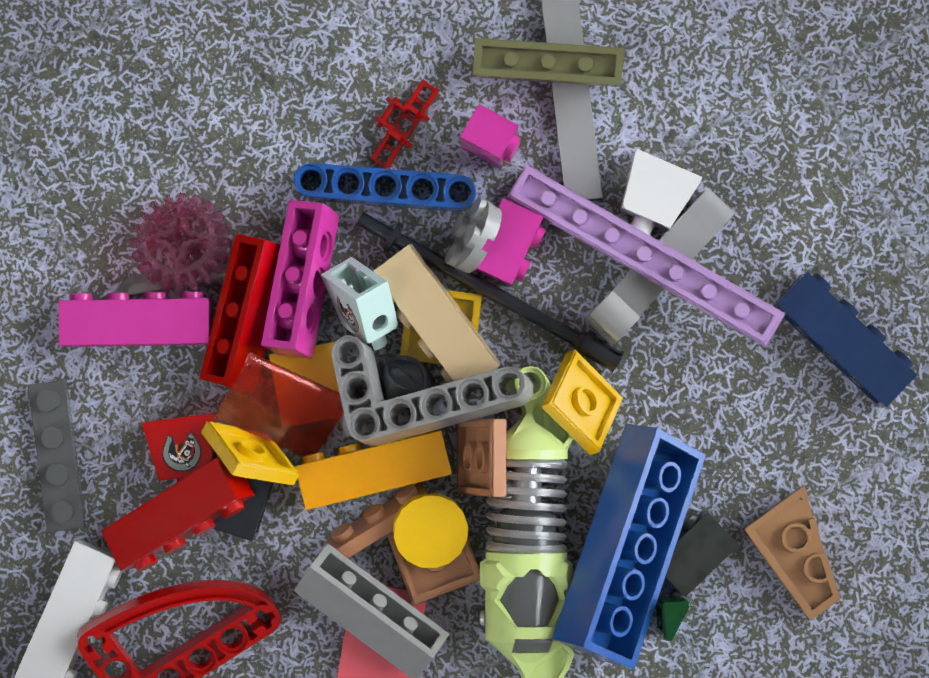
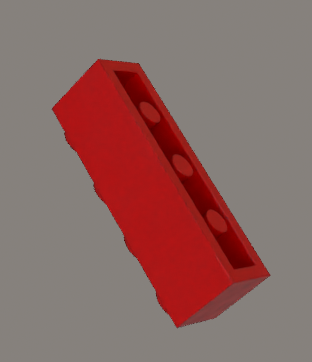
M235 235L199 379L255 392L266 350L265 347L261 346L280 244L246 235Z
M215 458L109 525L101 533L120 571L136 568L137 572H141L157 564L158 560L156 557L161 553L171 554L183 548L187 544L185 539L190 535L194 534L196 537L212 530L215 527L213 521L219 517L229 518L245 509L243 503L255 495L245 477L233 476L221 459Z

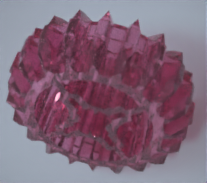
M180 192L177 196V202H174L170 195L165 194V205L160 207L156 201H151V207L154 212L148 214L147 212L140 211V217L145 221L144 225L133 224V230L141 236L130 239V244L137 248L132 253V258L135 262H141L138 270L142 275L148 274L147 279L151 284L154 285L160 281L161 288L168 291L174 283L176 291L182 293L185 289V284L188 283L193 291H197L199 287L197 280L202 278L206 284H211L212 279L208 275L211 270L217 274H222L223 269L217 263L218 260L229 261L228 253L222 249L232 246L230 238L225 237L230 232V227L227 223H221L224 215L220 210L213 212L214 205L211 201H206L202 204L200 196L194 194L188 202L185 193ZM188 217L205 223L208 226L209 236H202L200 232L191 231ZM172 221V225L168 230L159 232L164 225ZM184 235L188 241L182 242L181 248L178 250L175 244H179L181 237ZM154 249H161L163 253H170L171 259L174 262V268H168L159 264L155 259ZM204 253L197 262L189 266L190 260L194 255Z

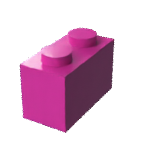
M478 104L460 136V146L500 168L503 160L508 163L511 162L520 145L521 138L517 136L519 125Z
M503 198L498 207L502 211L498 233L494 242L487 239L482 250L488 253L475 270L511 287L514 280L522 282L531 263L525 260V256L530 246L538 248L546 228L540 226L543 216Z

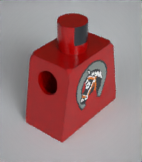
M211 413L142 422L159 481L176 479L179 482L216 458V452L201 432L206 422L218 423V414Z

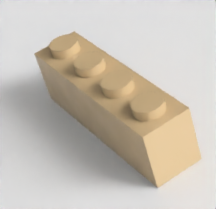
M412 244L404 247L373 271L388 282L392 299L399 307L395 311L397 317L408 330L414 327L422 338L418 341V344L429 359L436 357L444 367L440 373L447 383L492 371L500 365L501 362Z

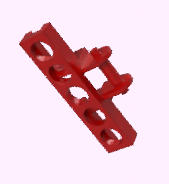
M422 79L408 102H405L403 106L398 103L400 99L394 97V99L386 98L389 104L380 118L374 116L373 119L378 122L376 125L378 128L381 129L384 126L388 130L371 156V161L384 169H389L404 146L411 149L413 144L407 140L421 120L426 123L430 120L425 113L440 92L439 89L434 88ZM423 88H428L432 92L426 102L421 101L418 97ZM417 103L422 109L419 111L412 104ZM395 108L401 111V114L392 126L387 123V120ZM409 119L412 122L411 130L408 132L400 131L398 128L399 121ZM390 138L399 142L396 148L388 144ZM383 149H387L392 153L386 163H382L378 159Z

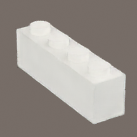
M84 540L74 541L14 678H76L78 672L73 670L78 656L82 657L77 643L79 629L87 622L105 613L108 602L103 601L109 587L113 589L116 587L123 572L120 571L111 552ZM92 636L88 637V644L92 642Z

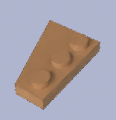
M805 485L797 488L742 528L808 620L811 621L841 599L828 557L825 555L818 533L819 529L809 505Z

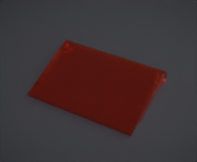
M250 352L245 360L243 369L216 412L215 418L267 441L275 442L277 445L299 455L308 456L318 453L344 411L339 392Z

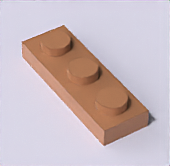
M422 482L402 487L397 491L395 497L386 503L375 504L364 512L363 517L351 524L345 523L334 529L331 536L326 538L327 544L331 545L345 557L350 558L393 531V520L399 508L411 497L419 494H429Z

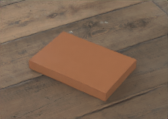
M473 419L457 424L456 492L458 494L506 497V419Z

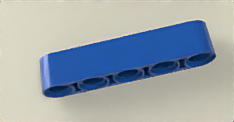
M308 163L300 166L294 176V185L300 195L312 201L463 212L470 209L476 200V186L469 177L458 174ZM309 173H316L322 177L321 186L315 191H307L302 187L303 178ZM346 176H353L359 180L358 189L352 194H345L339 190V183ZM382 179H390L396 184L395 192L389 197H382L376 193V185ZM419 182H428L434 190L430 198L420 200L412 194L413 187ZM465 185L470 191L468 200L463 203L454 202L449 196L453 186Z

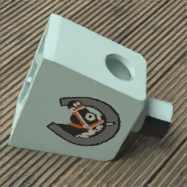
M350 257L321 274V277L342 325L364 341V343L372 348V351L379 350L387 344L385 334L396 329L398 325L390 288L385 279L353 257Z

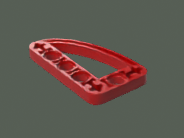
M231 580L188 582L144 594L118 605L87 622L79 629L77 634L78 650L98 678H157L158 674L164 669L177 671V678H202L273 633L281 623V615L276 602L267 593L255 586ZM204 601H231L245 604L141 671L113 634L116 630L144 617L181 605ZM262 610L265 614H269L270 619L264 622L261 618H257L256 613ZM245 619L247 620L248 626L251 625L252 631L250 633H248L246 625L243 622V620ZM230 628H235L242 632L241 638L233 644H227L221 640L223 632ZM93 635L96 639L101 637L102 648L105 651L102 656H100V650L94 643L88 644L89 636ZM203 648L210 652L208 660L204 663L196 664L189 659L190 654L196 649ZM113 661H120L126 665L125 672L119 676L108 675L105 672V668Z

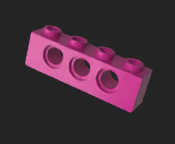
M289 200L261 346L278 355L313 359L326 291L321 274L330 269L340 217L338 213L324 203Z

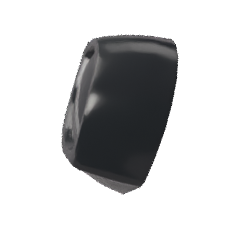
M403 355L384 357L385 363L381 377L384 400L436 386V381L431 371L416 358Z

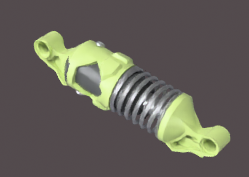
M528 366L517 369L523 374L528 373L533 377L535 381L533 394L526 404L520 406L522 415L506 432V497H489L486 500L490 506L504 509L491 510L486 514L489 520L497 521V523L491 524L486 528V531L493 535V538L486 542V549L488 550L486 551V559L480 562V586L485 589V610L480 612V624L485 626V640L516 666L521 673V678H564L572 663L574 652L571 647L553 640L552 637L567 596V590H569L573 579V563L567 560V551H565L567 547L564 544H560V541H564L567 536L556 531V527H564L567 522L564 519L556 518L554 513H563L567 507L563 504L541 503V500L564 498L567 495L564 490L542 489V486L561 485L567 479L564 476L542 474V472L560 471L567 467V462L564 459H568V448L574 439L541 407L551 384L542 370L538 367ZM519 378L511 379L507 383L508 391L511 395L517 393L520 388Z

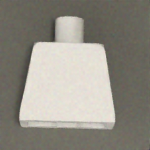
M637 149L632 158L620 211L632 216L631 225L648 235L651 234L654 226L668 231L700 184L702 177Z

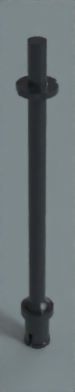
M364 212L360 216L356 225L386 241L384 251L390 252L394 246L402 250L407 245L412 244L427 265L573 345V349L582 357H587L612 373L619 364L624 351H620L595 337L596 333L592 330H589V332H578L472 272L466 273L446 264L445 257L402 234L404 224L400 222L393 229Z

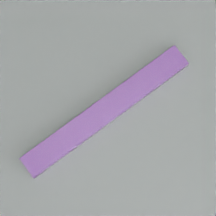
M528 165L525 166L507 195L508 199L543 216L544 220L763 347L767 346L785 316V313Z

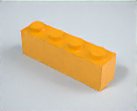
M433 430L412 436V438L397 440L363 450L360 443L338 448L339 456L325 459L324 452L302 457L304 464L295 466L299 473L298 481L305 510L452 474L442 430L437 432Z

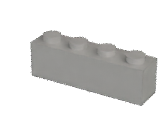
M329 544L325 546L293 590L410 678L419 677L449 636L447 631Z

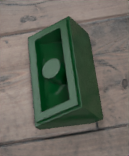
M658 597L656 603L657 633L665 641H672L692 603L687 597Z

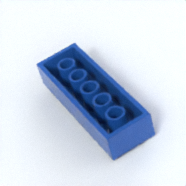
M625 424L552 637L553 640L601 661L635 669L706 454L659 428Z

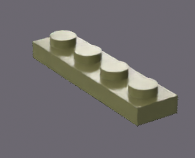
M475 38L473 77L621 87L624 48Z

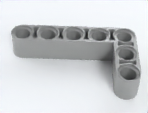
M707 188L659 241L686 257L693 259L729 221L735 212ZM631 270L585 321L613 345L641 317L640 315L664 289Z
M347 335L337 339L331 350L347 429L354 439L369 446L387 444L520 407L526 404L533 394V384L525 374L514 367H503L384 401L372 348L357 337ZM358 347V358L356 361L348 363V352ZM519 378V390L517 393L507 396L505 393L506 384L511 379ZM361 383H366V394L362 398L356 399L355 390L357 386ZM482 388L484 391L482 401L477 405L470 406V394L474 390ZM446 398V411L439 416H435L433 413L434 404L438 400ZM410 408L411 418L409 422L399 426V413L404 409ZM374 418V431L364 436L362 432L364 423Z

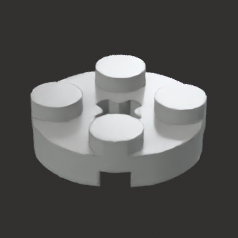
M478 197L467 217L460 215L456 219L451 230V235L455 236V240L446 254L445 263L466 273L474 271L488 253L482 250L487 239L494 242L502 218L501 209L482 197Z

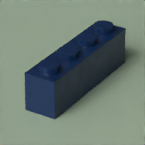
M808 272L802 274L772 306L784 312V319L879 408L888 407L917 376L911 369L912 361L901 351L896 350L893 352L883 343L886 337L871 324L866 327L857 319L856 316L859 312L843 298L838 301L829 292L831 286L822 276L817 273L811 275Z

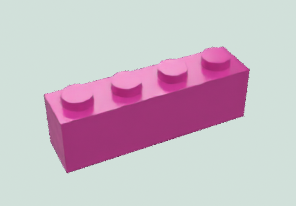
M165 292L144 293V299H129V293H107V300H92V294L73 293L69 294V300L59 301V346L208 345L213 325V300L203 298V292H181V299H166Z

